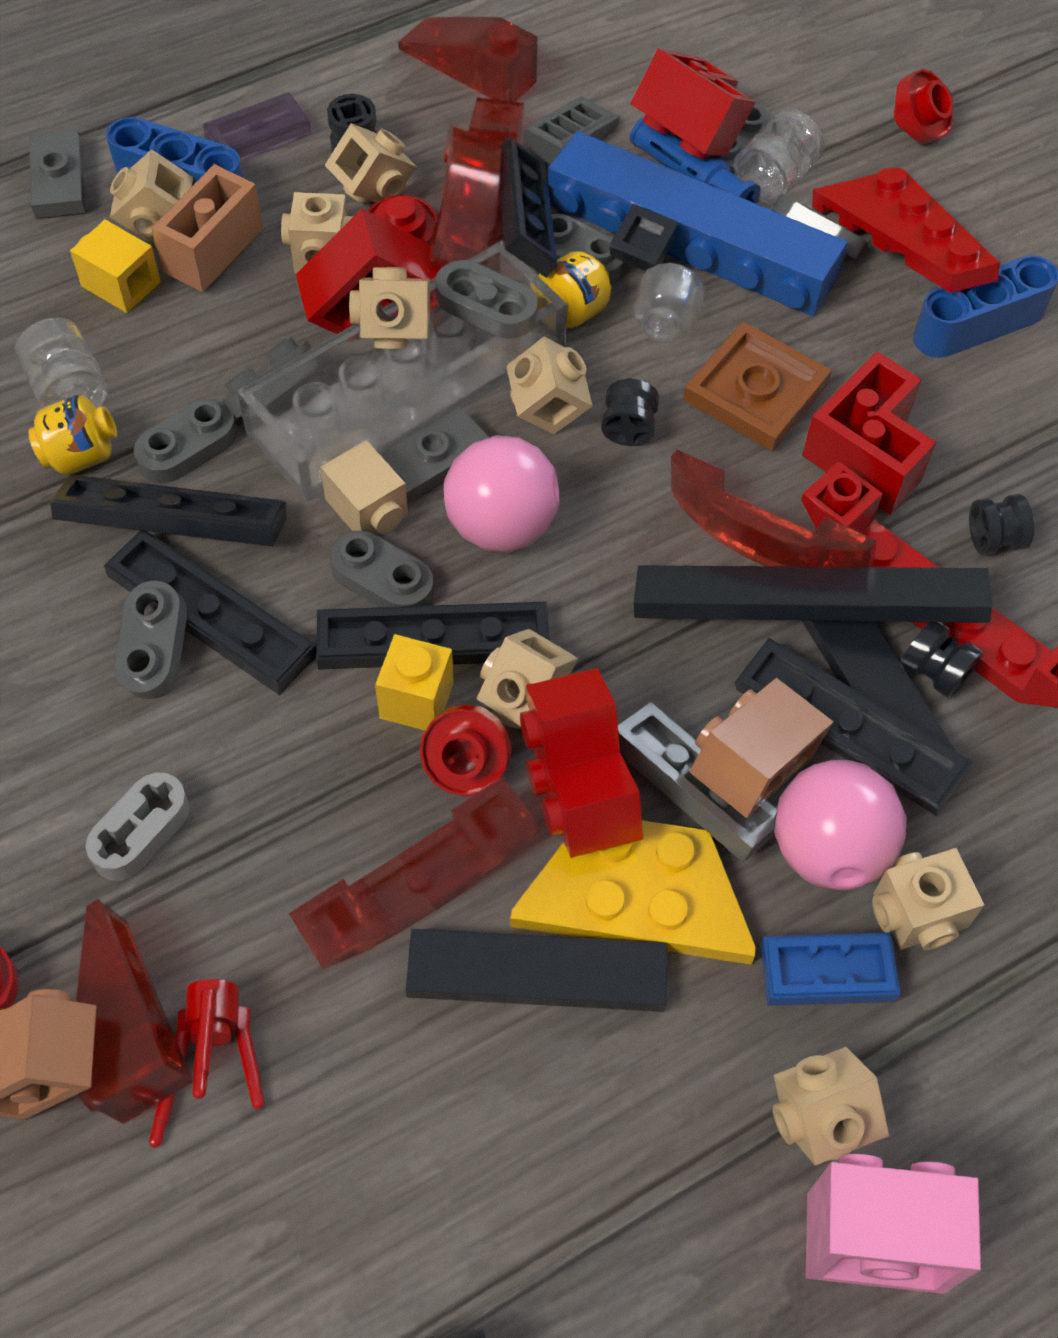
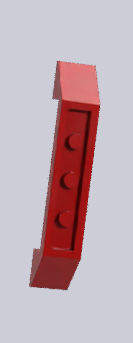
M838 461L803 493L801 501L836 566L939 568L874 520L883 493ZM993 607L990 623L942 622L950 628L952 638L960 643L970 642L984 652L983 658L975 671L1015 702L1058 708V646L1051 651ZM929 622L911 623L922 630Z

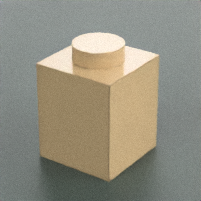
M367 440L320 467L325 500L352 531H366L374 535L387 533L393 530L404 517L408 516L405 482Z

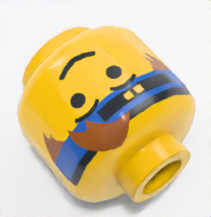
M570 252L557 260L558 266L547 278L538 274L535 280L534 292L539 309L550 322L562 328H575L604 310L610 300L611 285L605 266L595 257L585 252Z
M82 395L72 396L41 408L35 415L34 427L29 428L28 431L31 446L42 466L46 469L53 467L62 475H71L107 461L112 450L111 438L117 437L116 425L108 409L105 406L97 408L94 403Z

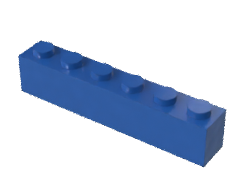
M576 131L548 168V190L552 207L614 233L619 229L632 204L679 223V235L668 252V256L810 316H815L839 277L848 241L582 132Z

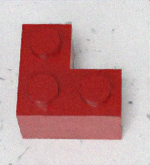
M658 48L630 104L645 114L643 122L649 127L664 134H668L669 131L673 132L682 139L679 146L695 157L705 159L707 155H728L756 102L735 89L739 82L737 79L703 57Z
M362 208L295 274L307 321L347 339L360 327V325L350 323V291L359 290V280L373 278V268L375 267L406 268V278L430 279L431 314L439 306L436 298V276L440 269L444 267L438 248ZM383 299L382 308L398 316L399 309L397 304L391 299Z
M876 351L812 416L802 456L825 472L838 461L883 493L878 507L891 515L922 482L936 445V441L906 423L922 379Z
M598 668L526 685L529 710L520 712V724L528 749L534 748L535 759L526 761V770L534 796H545L542 799V808L550 835L561 834L570 858L643 840L640 792L620 753L616 703Z

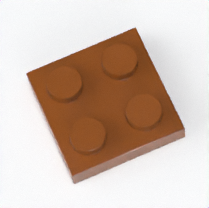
M742 321L685 386L683 400L773 452L829 384L832 370Z

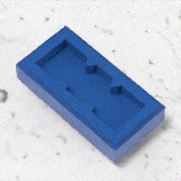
M891 933L763 936L760 946L767 1006L896 1002L900 996Z

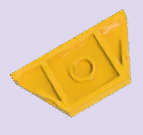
M642 820L643 840L570 858L563 842L512 908L510 927L576 938L667 943V952L752 965L755 957V944L711 834L702 829Z

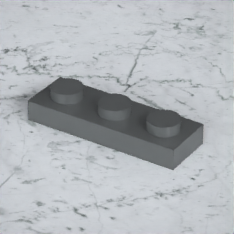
M650 702L618 725L622 757L743 863L775 836L774 829L777 809L767 800L748 818H745L689 772L701 749L695 745L696 740L653 703Z

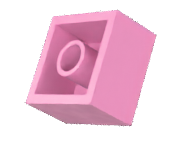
M848 1154L840 1156L839 1163L831 1162L807 1193L805 1279L946 1294L981 1270L978 1178L955 1176V1168L951 1165L938 1162H919L912 1164L911 1171L883 1168V1160L875 1156Z

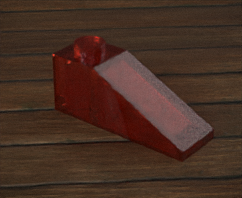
M426 17L398 42V49L507 108H510L537 82L538 36L501 17Z
M99 899L93 901L86 906L76 1002L96 1005L91 1088L78 1095L90 1111H99L125 1124L191 1084L193 1080L128 922Z

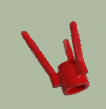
M205 979L188 985L186 989L185 1009L178 1011L176 1037L153 1118L154 1122L149 1137V1145L151 1147L157 1148L163 1141L190 1040L196 1044L192 1090L194 1098L203 1099L206 1095L211 1047L229 1043L231 1041V1033H235L251 1105L257 1110L263 1108L265 1101L250 1032L251 1009L239 1006V987L235 983L220 979Z

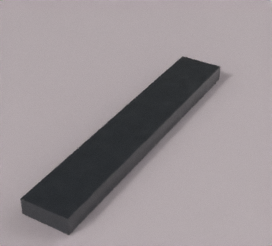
M638 565L633 602L634 618L990 623L992 613L988 568Z

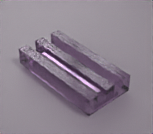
M290 92L202 124L206 139L235 149L239 154L240 161L312 135L310 120Z

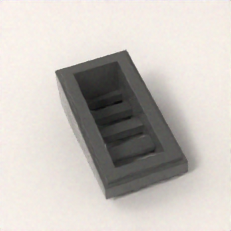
M580 96L528 127L524 131V148L544 161L548 170L549 166L576 131L602 141L619 125V116Z

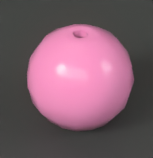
M495 435L476 441L454 459L445 477L444 502L447 517L466 541L484 551L510 553L529 547L548 531L559 510V486L555 468L538 447L519 437Z
M831 760L808 767L799 772L779 797L774 834L787 864L803 879L814 886L822 888L851 890L881 879L885 871L892 868L901 854L905 842L907 817L893 785L866 764L851 760Z

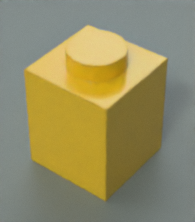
M106 219L88 235L83 236L77 245L70 250L81 287L125 313L131 311L161 283L152 246Z
M394 634L375 684L380 719L425 731L430 722L445 710L454 685L452 649Z

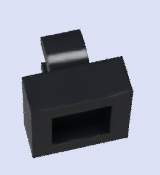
M632 204L609 245L610 256L656 275L679 235V223Z

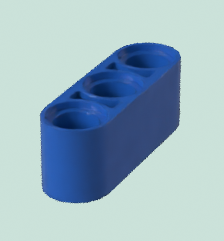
M135 117L116 120L106 131L116 175L124 167L130 169L152 149L193 177L192 186L214 164L243 178L239 154L235 149L227 145Z
M1030 255L1000 265L998 281L952 293L941 287L934 289L926 296L915 327L913 341L916 348L930 357H947L1037 323L1044 316L1058 283V269L1056 265L1044 257Z

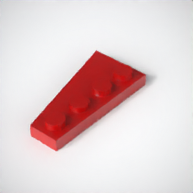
M885 168L878 171L877 174L813 189L812 207L822 214L831 210L839 214V224L851 232L862 228L873 235L872 245L883 252L890 251L904 254L906 266L949 293L998 281L1000 262L903 168Z

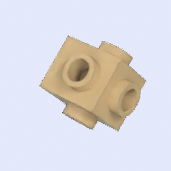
M352 123L325 164L329 171L344 185V191L354 200L364 205H368L370 201L376 203L387 197L400 195L407 181L417 168L402 152L405 144L395 135L385 129H380L378 133H375Z
M151 149L130 169L127 167L122 168L115 176L110 188V193L114 195L110 218L153 244L155 241L151 228L192 187L193 177Z
M294 192L291 214L283 213L281 238L283 245L291 246L295 274L354 217L347 216L345 194Z
M373 268V278L359 280V290L350 291V323L360 325V338H374V348L403 349L407 348V339H428L430 336V279L406 278V268ZM383 299H391L397 304L399 309L398 316L391 317L384 313L382 309Z
M544 336L506 366L511 386L510 396L515 405L517 416L553 435L593 406L585 377L586 365L581 356L570 347L565 348Z
M530 629L507 636L501 647L496 648L489 655L482 667L480 677L485 681L476 699L493 709L492 714L497 716L503 724L520 729V712L529 710L526 685L570 675L578 658Z
M957 848L925 858L918 852L909 853L897 858L892 868L885 871L873 893L872 899L873 910L878 924L884 932L892 933L899 950L921 944L923 950H932L952 942L959 936L958 931L969 928L984 907V903Z
M847 1047L826 1055L805 1058L795 1067L773 1075L780 1103L772 1107L778 1130L788 1145L796 1143L815 1166L829 1160H838L840 1156L848 1155L853 1150L889 1136L877 1077Z

